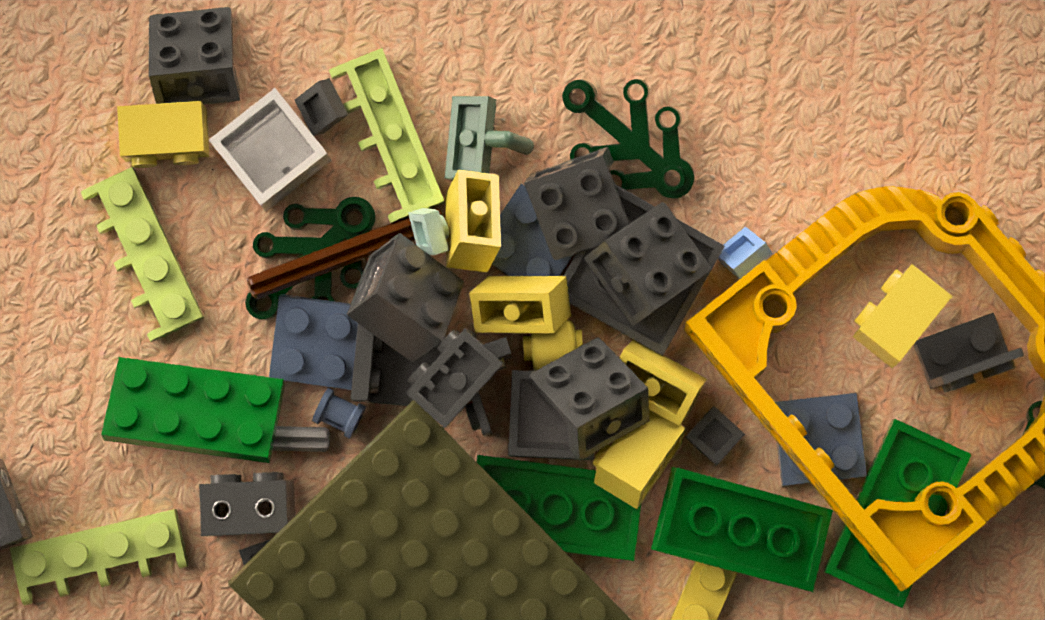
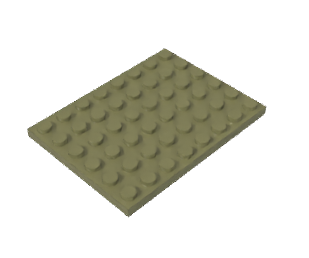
M414 400L228 581L229 586L264 620H631L442 426Z

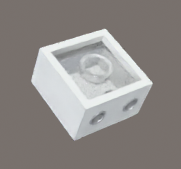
M276 88L209 139L214 148L266 212L331 161L324 148Z

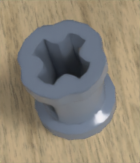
M327 388L314 413L312 422L319 424L322 421L343 431L344 436L350 439L358 427L366 406L361 403L356 406L335 396L334 390Z

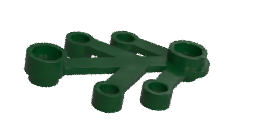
M580 79L566 85L562 93L565 107L574 113H586L621 143L592 146L585 142L579 143L572 148L570 159L577 158V151L581 147L588 149L590 153L608 147L613 161L639 159L652 170L625 174L617 169L611 170V175H618L621 178V188L628 190L655 187L662 196L671 199L680 198L691 190L695 179L694 171L691 165L680 157L678 127L682 120L681 113L675 107L666 106L659 109L655 115V123L663 132L662 157L650 146L647 99L650 95V88L645 81L641 79L631 80L626 83L623 89L624 98L630 103L632 130L597 101V90L591 82ZM633 84H639L644 89V95L639 100H635L630 96L629 91ZM575 89H581L585 93L586 98L581 105L575 104L571 98L572 92ZM665 111H671L676 117L675 124L672 127H666L661 121V116ZM669 170H675L680 174L678 185L672 186L667 183L666 174Z
M360 197L346 198L339 203L336 209L305 208L300 204H291L286 207L283 213L284 222L289 228L301 230L307 224L330 225L333 227L321 238L275 237L271 233L262 232L254 238L253 249L257 255L266 259L272 258L276 254H303L302 256L340 243L345 238L348 240L371 231L375 224V212L371 204ZM293 210H301L304 214V218L299 224H292L289 221V214ZM359 211L363 216L361 223L355 226L350 225L347 222L349 213ZM264 238H270L273 241V248L267 253L261 252L258 247L259 242ZM362 260L347 265L341 270V282L348 289L356 290L359 282L349 284L345 279L346 273L351 269H356L360 271L362 277L364 272ZM332 271L315 277L314 296L312 298H327L329 301H335L331 296ZM294 286L268 295L267 297L271 299L272 304L270 309L264 312L258 310V299H255L249 291L245 300L247 311L258 320L272 319L277 315L279 296L287 294Z

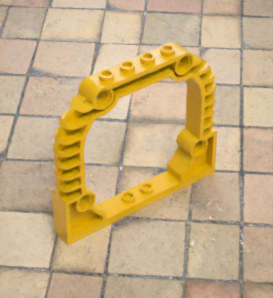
M885 186L856 193L835 205L769 259L763 260L689 319L685 324L684 331L898 589L903 591L1045 474V393L1039 415L1024 434L960 487L956 488L946 482H935L924 488L915 498V502H891L877 499L864 510L831 471L835 465L830 457L820 447L814 450L806 441L804 436L807 435V431L801 422L792 414L787 417L757 382L756 379L763 374L767 367V349L770 334L784 330L791 322L797 308L794 295L855 245L881 231L914 229L936 251L946 254L962 253L1030 332L1027 343L1028 359L1035 371L1045 381V273L1040 269L1036 271L1025 259L1026 252L1019 242L1012 237L1007 238L997 227L999 222L994 213L984 205L980 207L969 195L955 192L944 196L941 200L938 196L924 190ZM948 209L959 211L964 218V224L956 226L949 223L945 217V211ZM768 300L778 301L784 308V315L779 318L769 317L765 314L762 304ZM931 495H940L946 500L948 511L945 516H937L931 512L928 506V500Z

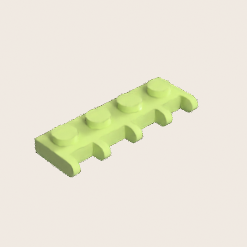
M378 49L330 69L329 73L332 79L348 74L357 98L343 105L347 113L362 108L373 136L358 143L361 151L377 146L387 169L388 175L374 180L376 189L393 184L402 206L401 210L394 211L388 215L390 223L409 217L408 212L421 208L431 209L445 203L383 49Z
M130 167L81 191L84 200L100 196L110 218L99 223L96 227L100 234L115 228L127 256L114 262L117 271H121L132 266L145 292L131 300L134 308L150 303L161 326L147 334L150 342L161 339L203 319L202 311L135 169Z
M177 509L10 548L23 605L33 603L30 588L32 586L56 581L58 593L62 597L70 594L67 578L97 571L101 587L109 586L111 581L108 568L137 561L142 577L151 576L149 559L175 553L179 568L188 567Z

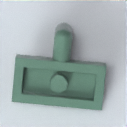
M452 96L445 179L453 181L458 170L489 174L492 147L508 148L528 155L533 151L534 143L531 139L510 131H494L497 99L489 96Z

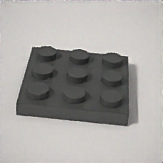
M615 184L629 223H632L655 207ZM678 220L712 270L725 246ZM598 246L576 253L564 274L567 278L569 303L662 356L710 273L708 272L632 326L584 259L585 256Z

